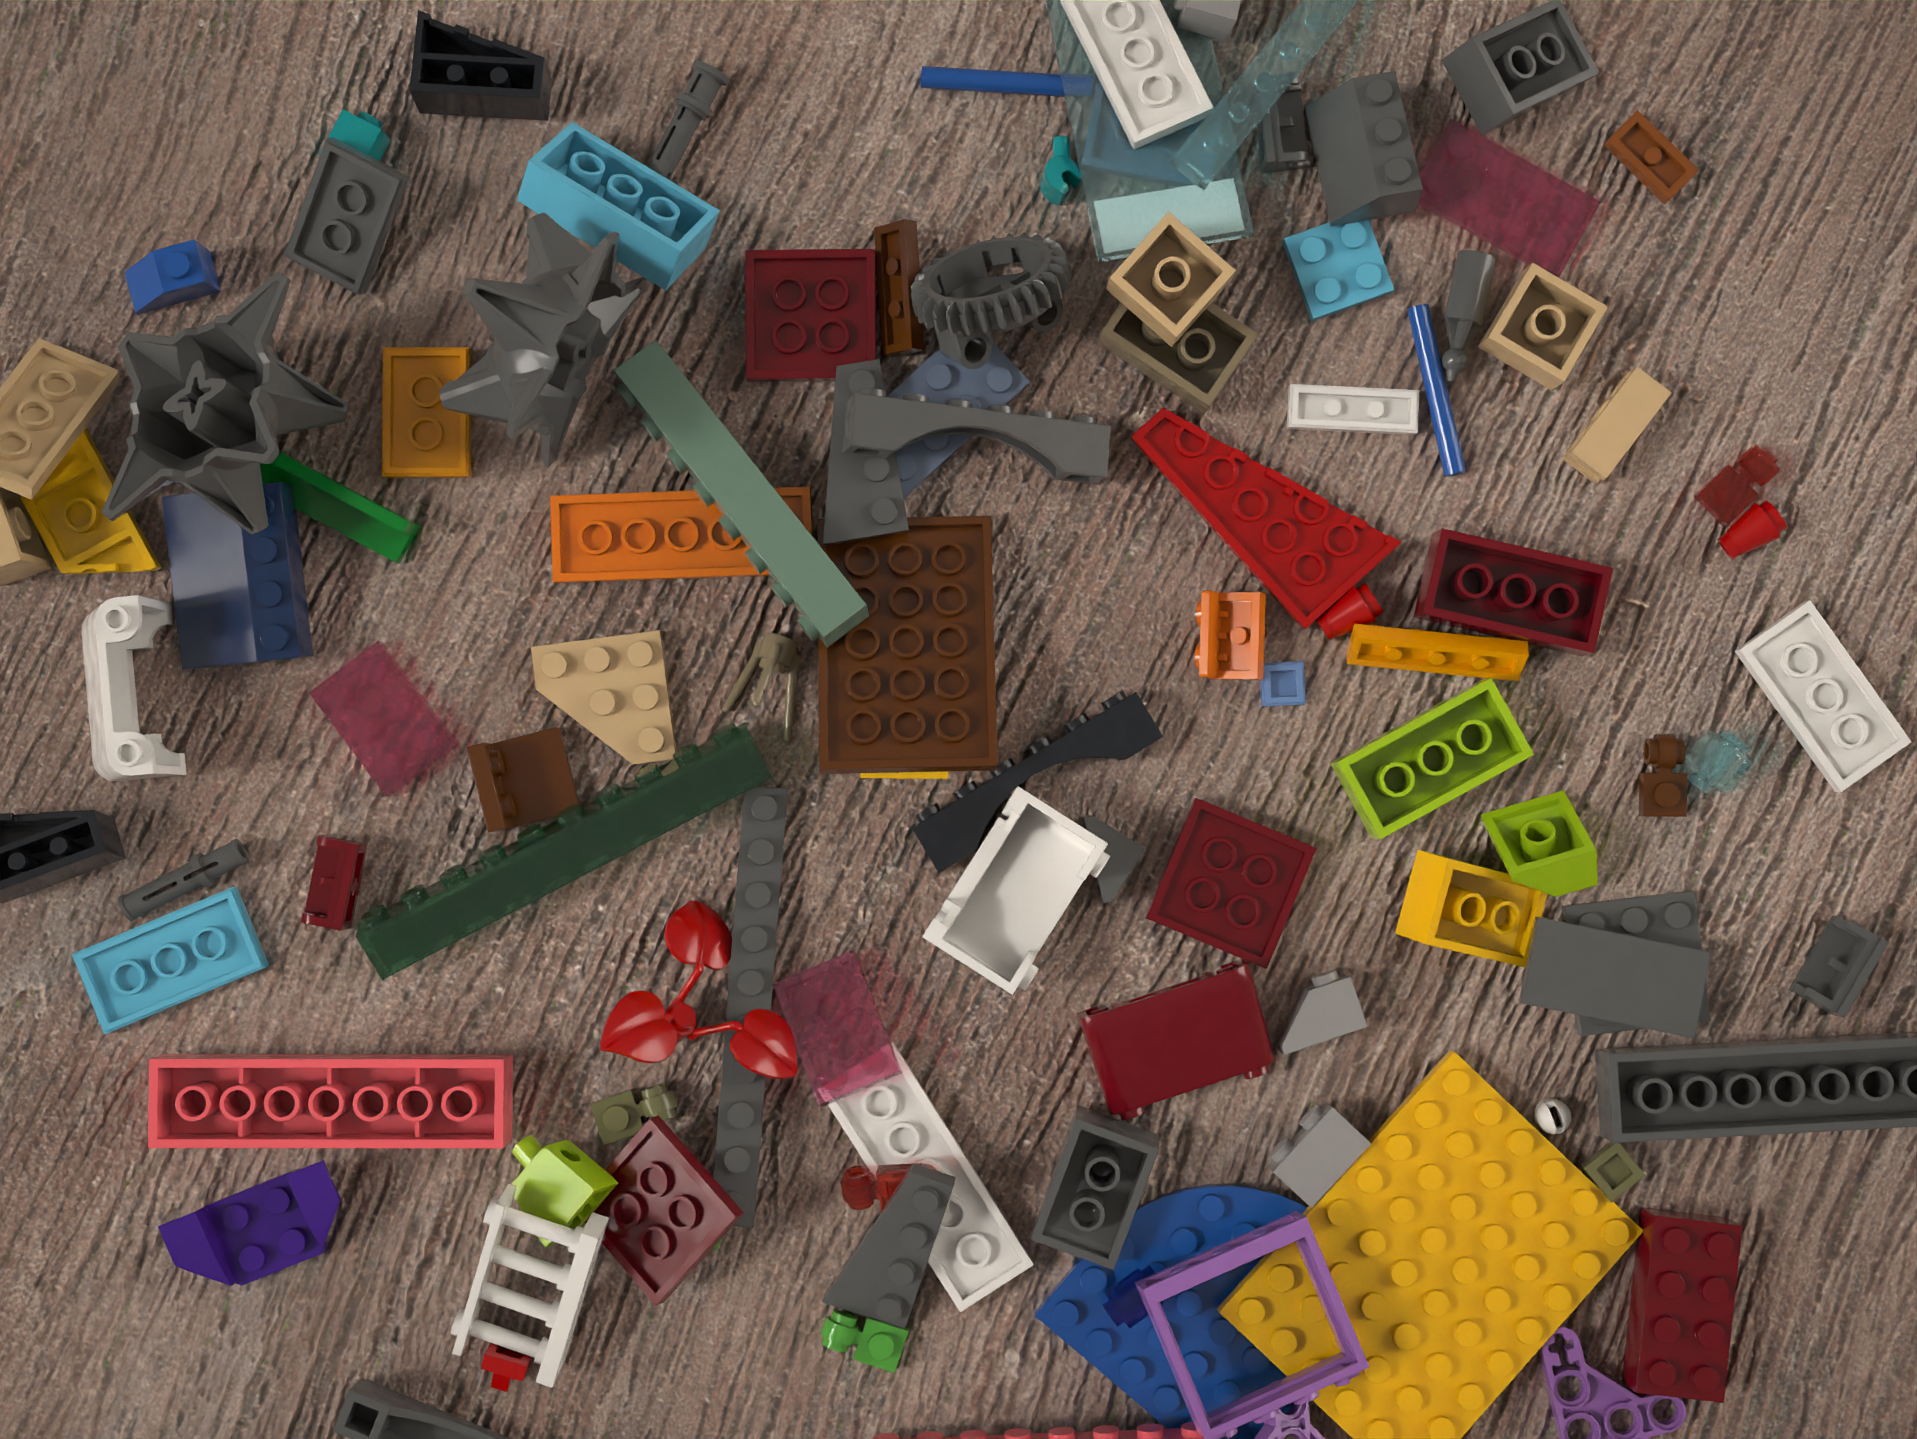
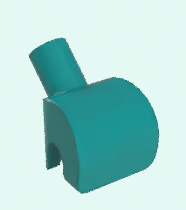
M1067 136L1053 138V157L1047 162L1040 180V189L1043 196L1051 203L1059 205L1066 198L1065 194L1069 191L1066 183L1076 189L1085 175L1070 158V138Z

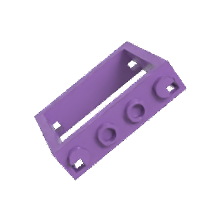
M1297 1211L1135 1282L1196 1430L1203 1439H1220L1224 1436L1229 1439L1238 1432L1237 1427L1252 1420L1254 1423L1266 1422L1278 1415L1279 1408L1292 1402L1295 1405L1308 1403L1319 1396L1318 1390L1331 1384L1337 1387L1350 1383L1349 1379L1359 1375L1358 1372L1369 1368L1308 1219ZM1295 1242L1341 1352L1206 1413L1160 1301Z

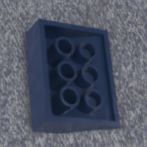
M283 482L263 484L269 526L252 535L194 492L162 497L182 669L313 656L293 484Z

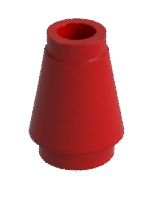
M1766 500L1760 505L1754 503L1717 540L1724 552L1733 560L1739 555L1746 554L1781 538L1780 533L1787 529V525L1777 509Z
M1365 583L1357 589L1353 586L1316 620L1330 641L1335 637L1352 632L1354 624L1370 625L1376 623L1375 618L1383 614L1384 611Z

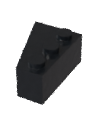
M418 10L409 91L420 114L548 121L552 79L544 57L497 39H493V41L470 33L468 28L457 24L455 27L434 20L430 14Z
M81 810L39 812V814H0V903L4 904L126 859L115 819L98 811Z

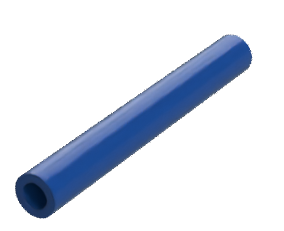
M922 66L921 88L1092 98L1093 76Z
M1417 305L1408 308L1407 312L1444 477L1465 473V465L1429 305Z

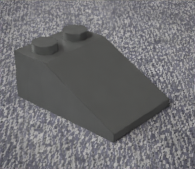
M1552 0L1475 35L1442 59L1448 74L1482 136L1514 121L1599 74L1561 0Z
M1077 1105L1056 1161L1031 1235V1240L1114 1270L1160 1149L1159 1135Z

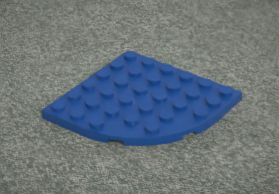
M1206 1184L1186 1187L1162 1194L1157 1199L1137 1208L1114 1270L1079 1258L1037 1308L1034 1315L1167 1429L1181 1428L1182 1424L1193 1422L1135 1282L1297 1211L1302 1214L1308 1207L1287 1196L1262 1190L1258 1187L1237 1184ZM1265 1255L1160 1301L1206 1413L1261 1389L1273 1381L1287 1377L1216 1310ZM1293 1402L1279 1409L1282 1413H1287L1291 1410ZM1252 1420L1237 1427L1238 1432L1229 1439H1254L1263 1427L1264 1422L1254 1423Z

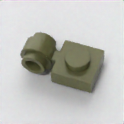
M664 1082L642 1090L643 1099L640 1102L637 1100L634 1088L592 1102L590 1107L603 1145L636 1135L645 1124L644 1115L650 1118L659 1116L663 1121L677 1116L675 1107L678 1106L673 1089L668 1090L667 1084Z

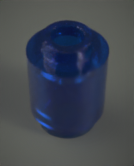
M1150 1264L1141 1271L1139 1268H1136L1104 1292L1109 1300L1102 1305L1117 1327L1125 1322L1131 1329L1149 1316L1135 1282L1155 1274Z

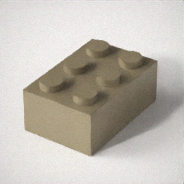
M1120 303L1101 331L1098 343L1205 414L1257 338L1258 333L1211 303L1171 347L1126 306Z

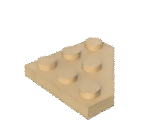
M656 630L531 647L536 690L633 765L678 759L662 631Z

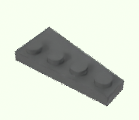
M880 359L836 366L823 546L909 532L896 452L886 459L842 454L846 402L854 393H860V389L874 388L885 391Z
M913 1163L885 1204L880 1216L875 1223L871 1224L858 1248L849 1256L836 1280L825 1291L822 1303L905 1329L956 1177Z

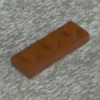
M902 219L874 228L882 356L897 357L924 350L923 323H919L917 316H915L911 297V285L915 281L916 275L920 273L917 221Z

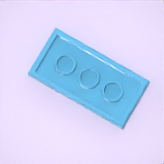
M238 887L224 890L72 954L104 1035L269 967Z

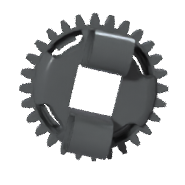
M1009 233L1004 238H996L993 235L990 240L981 242L977 239L975 244L969 246L962 244L959 250H947L945 257L934 258L933 265H925L922 273L916 275L915 281L911 285L912 305L919 323H925L927 329L935 327L940 349L945 357L967 369H977L982 367L990 358L992 344L994 343L991 331L1002 330L1006 332L1022 325H1027L1037 331L1046 332L1057 326L1063 313V296L1061 291L1069 290L1068 282L1072 281V272L1065 251L1062 250L1061 244L1053 242L1048 237L1043 239L1038 234L1029 237L1026 233L1018 237H1013ZM1022 262L1024 270L1017 274L991 277L988 276L986 267Z

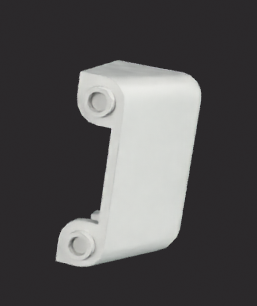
M140 595L115 597L106 600L91 612L82 624L92 758L97 773L107 780L129 781L186 775L185 753H175L166 749L162 744L161 734L143 735L139 732L132 651L154 649L152 638L155 633L164 626L173 625L171 603Z
M1017 786L1001 816L994 823V826L961 878L945 900L941 910H939L922 937L1013 995L1017 987L1025 991L1039 970L1038 967L1032 964L1036 955L1079 887L1089 874L1097 878L1110 858V855L1103 852L1108 843Z

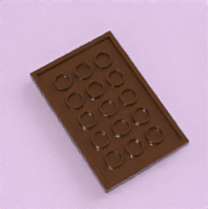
M991 516L907 517L909 532L823 546L825 519H818V544L866 603L869 617L829 647H826L818 637L820 774L998 770Z

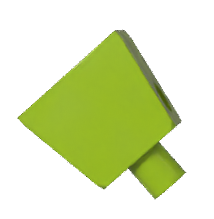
M529 1135L518 1142L512 1150L514 1156L525 1168L512 1183V1185L517 1186L514 1198L521 1210L575 1229L577 1226L581 1227L618 1184L608 1172L568 1140L542 1147L533 1135ZM538 1237L545 1248L558 1244Z

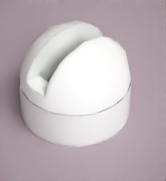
M1547 1098L1537 1104L1534 1110V1120L1536 1125L1544 1132L1560 1134L1568 1129L1571 1123V1111L1564 1102L1555 1098ZM1553 1106H1555L1561 1122L1558 1127L1555 1126L1554 1119L1549 1110Z

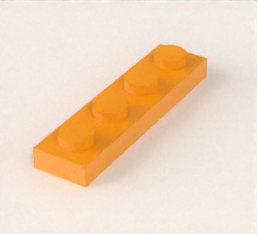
M1354 624L1346 650L1347 664L1479 678L1492 677V679L1519 681L1529 656L1528 641L1471 636L1462 633L1452 634L1423 631L1420 629L1392 628L1373 624Z

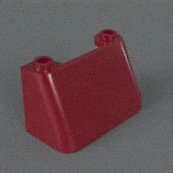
M1241 959L1220 965L1221 969L1216 971L1217 975L1208 971L1202 973L1200 977L1121 1003L1119 1001L1111 1003L1112 1009L1108 1010V1007L1098 1009L1095 1006L1076 1013L1110 1115L1119 1114L1121 1120H1128L1146 1113L1144 1106L1244 1074L1245 1079H1252L1270 1072L1268 1065L1275 1062V1056L1254 980L1247 962Z

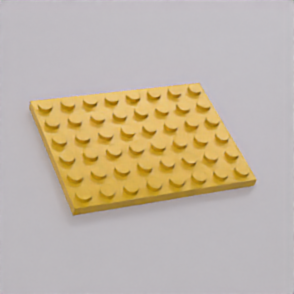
M1449 1050L1368 1140L1371 1143L1370 1146L1312 1208L1309 1206L1302 1213L1308 1219L1369 1365V1368L1358 1372V1376L1349 1379V1384L1338 1387L1331 1384L1318 1390L1319 1396L1312 1400L1353 1439H1461L1643 1232L1614 1202L1611 1203L1590 1179L1458 1054ZM1295 1242L1266 1254L1216 1309L1286 1376L1341 1352Z

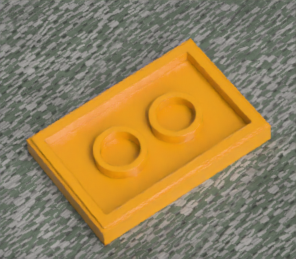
M383 347L382 477L471 478V415L443 408L439 389L450 380H457L472 367V350L469 347Z

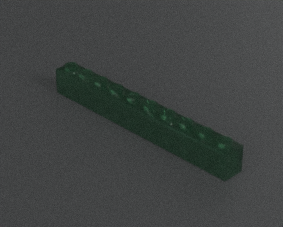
M745 722L738 726L734 723L727 724L716 730L712 734L713 739L698 747L695 743L686 745L673 754V760L659 767L654 763L640 769L635 773V779L621 787L618 784L609 785L595 795L596 800L582 807L579 804H574L563 809L556 815L557 820L544 827H541L540 824L532 825L518 834L517 841L505 847L497 844L486 849L478 856V861L465 868L462 864L449 868L439 876L440 881L426 888L421 884L407 890L400 896L401 901L388 908H385L384 905H379L367 911L361 917L362 921L358 924L355 937L380 978L384 980L771 779L772 775L769 765Z

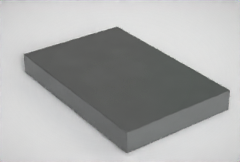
M334 137L326 138L284 256L359 296L365 294L409 176Z

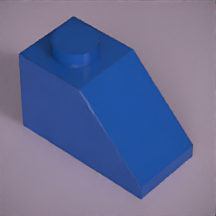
M195 239L154 250L125 271L134 310L138 315L221 292L211 253Z

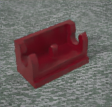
M318 835L316 842L318 847L305 912L302 914L301 923L339 931L348 930L352 927L368 844Z

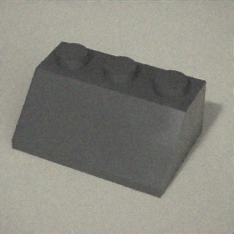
M1395 71L1352 78L1305 106L1304 111L1330 227L1416 211L1423 188Z

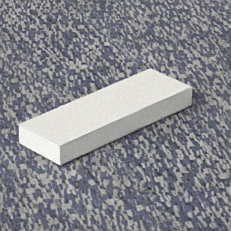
M1290 384L1288 386L1287 429L1416 435L1418 433L1420 390Z

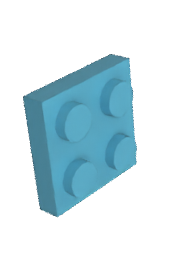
M1369 220L1331 227L1328 222L1286 237L1282 241L1311 322L1383 297L1394 291Z

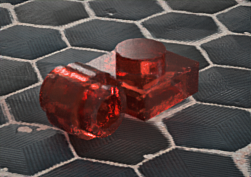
M1755 444L1736 461L1741 466L1738 470L1739 473L1729 464L1724 466L1693 497L1723 527L1727 526L1759 496L1749 484L1756 482L1762 487L1780 471V468L1775 464L1778 459L1766 447L1761 449Z
M913 1163L878 1165L876 1179L875 1175L866 1166L858 1165L846 1169L844 1177L840 1181L843 1200L848 1203L851 1209L863 1210L871 1207L874 1204V1199H880L882 1213L885 1204Z

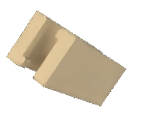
M1635 367L1632 372L1624 375L1561 459L1594 484H1597L1601 479L1605 480L1672 392L1639 367Z

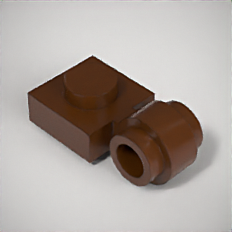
M1655 734L1653 738H1647L1644 742V761L1646 764H1652L1654 773H1639V816L1687 817V773H1672V769L1676 765L1684 763V740L1676 739L1674 734Z

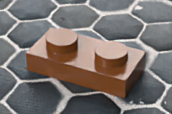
M1638 110L1603 144L1663 204H1666L1699 171Z

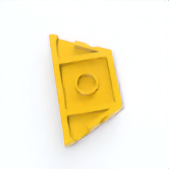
M87 428L84 429L35 497L29 499L21 495V500L58 569L63 574L152 572L162 569L131 510L115 521L109 520L101 513L115 480Z

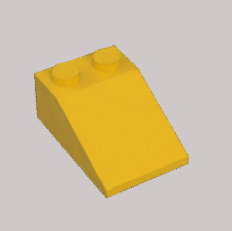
M1417 849L1395 934L1426 945L1526 967L1535 917H1542L1548 894L1512 881L1509 873Z

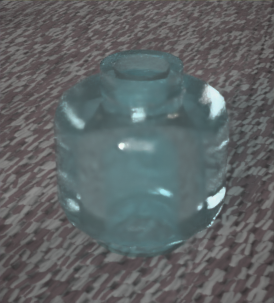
M1723 728L1719 733L1707 731L1686 755L1685 765L1692 772L1687 779L1708 795L1713 789L1721 793H1729L1752 765L1751 759L1747 755L1751 748Z

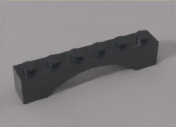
M1123 690L1100 703L1105 710L1091 720L1086 713L1080 715L1064 725L1068 734L1054 742L1049 735L1026 748L1031 755L1030 757L1018 764H1015L1012 758L998 765V770L989 771L993 776L992 780L980 787L973 780L952 793L956 799L954 803L942 810L938 803H935L917 814L915 817L919 824L912 827V830L938 873L977 850L982 833L996 808L1017 786L1032 775L1055 764L1075 759L1109 758L1126 760L1161 739L1163 735L1137 692L1129 697L1125 695Z

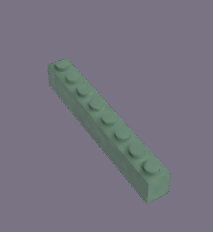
M656 340L614 369L620 384L615 388L619 397L629 409L635 406L639 408L645 416L640 421L645 430L655 442L662 438L671 450L666 455L681 475L688 471L697 483L692 488L707 508L714 504L723 516L718 521L733 541L740 537L747 545L749 550L744 554L759 574L766 570L776 583L771 586V589L786 608L793 604L802 617L797 621L812 641L819 637L825 646L829 647L869 617L866 603Z

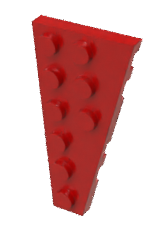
M1164 407L1130 437L1134 444L1303 630L1310 626L1402 543L1394 537L1385 535L1369 526L1367 522L1357 516H1352L1330 504L1327 499L1272 468H1267L1254 461L1242 451L1231 448L1215 439L1208 432Z

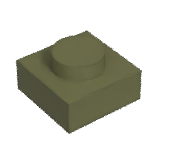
M1611 1141L1580 1165L1611 1203L1645 1176L1620 1143H1613Z

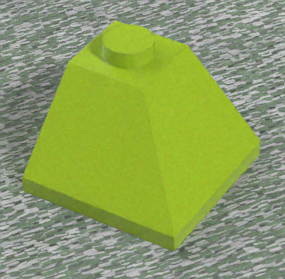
M1564 790L1481 814V821L1512 881L1555 897L1598 885L1597 850Z

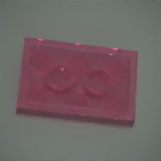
M382 641L374 643L309 692L385 796L390 797L459 745Z
M853 950L773 984L819 1106L824 1107L902 1074L860 962Z

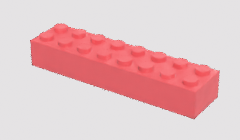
M163 1054L149 1059L148 1148L503 1149L512 1142L513 1054Z

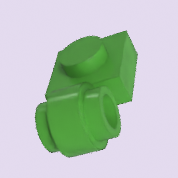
M833 1309L831 1316H826L820 1332L823 1336L822 1345L838 1352H846L848 1346L857 1344L853 1355L854 1360L895 1373L909 1332L908 1327L903 1329L866 1317L863 1328H860L856 1324L857 1316L839 1309Z

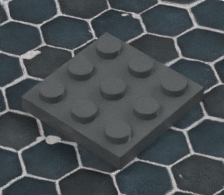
M1681 891L1561 906L1563 922L1702 950L1695 891ZM1706 983L1698 1022L1711 1021ZM1575 1014L1577 1035L1580 1036L1645 1029Z

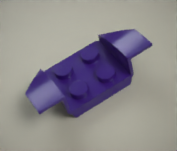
M322 1160L300 1170H292L217 1200L190 1214L162 1224L158 1228L176 1267L230 1286L234 1284L242 1286L327 1251V1237L341 1198L326 1163Z

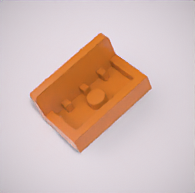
M1202 591L1201 601L1198 602L1196 607V620L1200 626V644L1195 649V665L1199 670L1201 678L1212 680H1263L1265 593Z

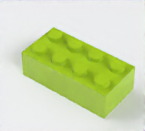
M1491 677L1472 684L1330 762V765L1371 839H1382L1533 756L1534 753Z

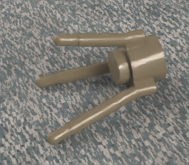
M765 632L762 643L756 642L750 660L722 707L723 712H730L758 663L763 672L752 701L755 707L760 706L772 673L783 675L785 668H788L783 741L789 743L792 738L797 670L802 656L795 654L798 642L778 634Z

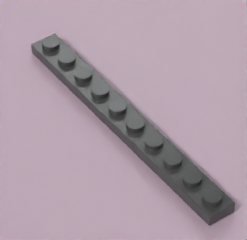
M744 785L725 1022L738 1021L743 1023L744 1016L753 1009H768L771 1011L787 788ZM727 1030L724 1034L713 1178L744 1212L733 1226L754 1227L766 1077L746 1069L735 1059L730 1050V1040L737 1031Z

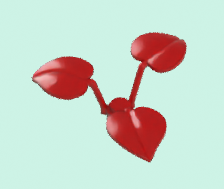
M690 900L668 919L665 927V941L668 949L678 961L688 965L695 964L693 973L678 996L666 1009H664L661 1000L651 992L633 991L625 995L615 1005L607 1018L601 1037L600 1050L620 1054L638 1062L658 1063L666 1060L673 1053L676 1045L685 1037L695 1040L699 1036L734 1030L737 1033L730 1040V1050L742 1066L753 1073L768 1078H793L798 1070L794 1036L787 1022L775 1012L768 1009H753L744 1016L743 1023L730 1021L701 1028L695 1027V1011L691 1006L685 1004L684 1000L701 976L704 966L717 971L723 969L731 959L732 937L726 923L717 912L699 901Z

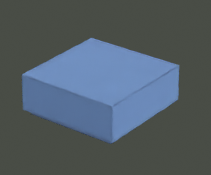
M1304 661L1264 663L1263 680H1260L1261 707L1306 704Z

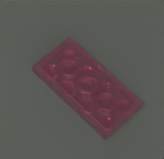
M1452 119L1446 124L1419 173L1423 188L1418 202L1419 205L1528 265L1534 263L1557 277H1560L1601 203L1597 199Z

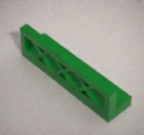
M279 451V455L273 463H259L262 484L274 482L293 484L295 509L398 564L401 563L420 528L419 525Z

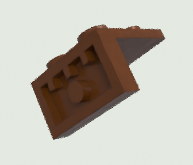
M554 727L492 744L480 743L466 747L488 832H499L580 810V802L560 728Z

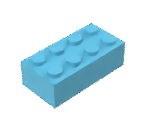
M573 122L528 161L517 198L518 202L532 209L536 214L546 213L574 237L585 241L595 248L610 232L619 233L616 261L664 290H667L706 249L720 210Z

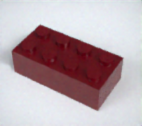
M1441 528L1431 536L1413 618L1499 638L1528 641L1529 645L1577 656L1590 655L1595 653L1613 568Z
M1640 1207L1638 1226L1643 1232L1636 1242L1622 1381L1636 1393L1724 1403L1743 1226L1727 1217Z

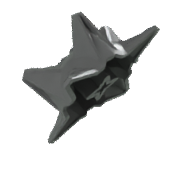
M541 213L527 221L526 235L530 239L526 278L522 283L475 278L466 281L462 289L463 294L491 332L489 340L493 344L487 348L485 356L457 380H450L439 389L443 408L446 410L507 423V434L511 439H514L527 429L540 433L543 461L545 466L549 468L558 456L578 403L587 389L585 376L596 357L605 354L612 337L642 294L646 279L641 277L624 282L619 277V273L615 271L619 233L610 232L597 245L592 254L546 213Z
M279 271L276 272L228 315L216 316L213 322L198 328H185L174 337L128 332L119 344L120 354L134 387V393L130 401L133 419L131 435L126 438L129 450L101 511L109 520L115 521L162 486L175 482L185 485L251 535L258 533L269 526L259 463H273L279 455V448L276 443L278 435L345 422L348 403L280 361L278 353L273 349L274 340L272 335L290 284V279Z

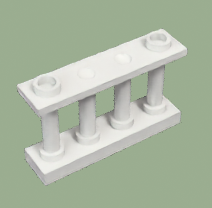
M508 1184L499 1199L492 1197L484 1216L483 1222L490 1226L465 1310L459 1309L452 1325L451 1334L457 1336L452 1354L461 1356L473 1336L534 1357V1363L541 1365L536 1382L552 1388L564 1365L609 1218L592 1212L585 1227L577 1226L575 1229L511 1208L517 1186ZM505 1225L568 1246V1252L575 1254L572 1265L565 1263L564 1267L501 1246L500 1242ZM494 1263L557 1284L556 1289L563 1291L561 1301L554 1300L551 1304L489 1283ZM483 1300L546 1321L545 1326L552 1328L550 1337H543L540 1341L479 1320L478 1316Z

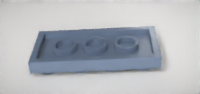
M995 343L992 344V352L988 361L977 369H967L942 354L939 348L887 397L903 399L905 394H920L929 397L930 403L945 404L946 400L957 399L971 402V408L987 410L990 405L1007 406L1030 384V381ZM943 435L926 438L898 450L896 458L903 498L906 499L974 435Z

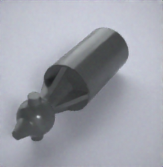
M1461 250L1457 253L1444 315L1451 349H1448L1442 357V365L1446 370L1448 382H1454L1458 374L1467 367L1468 356L1464 349L1483 326L1496 263V257L1488 253L1474 250Z

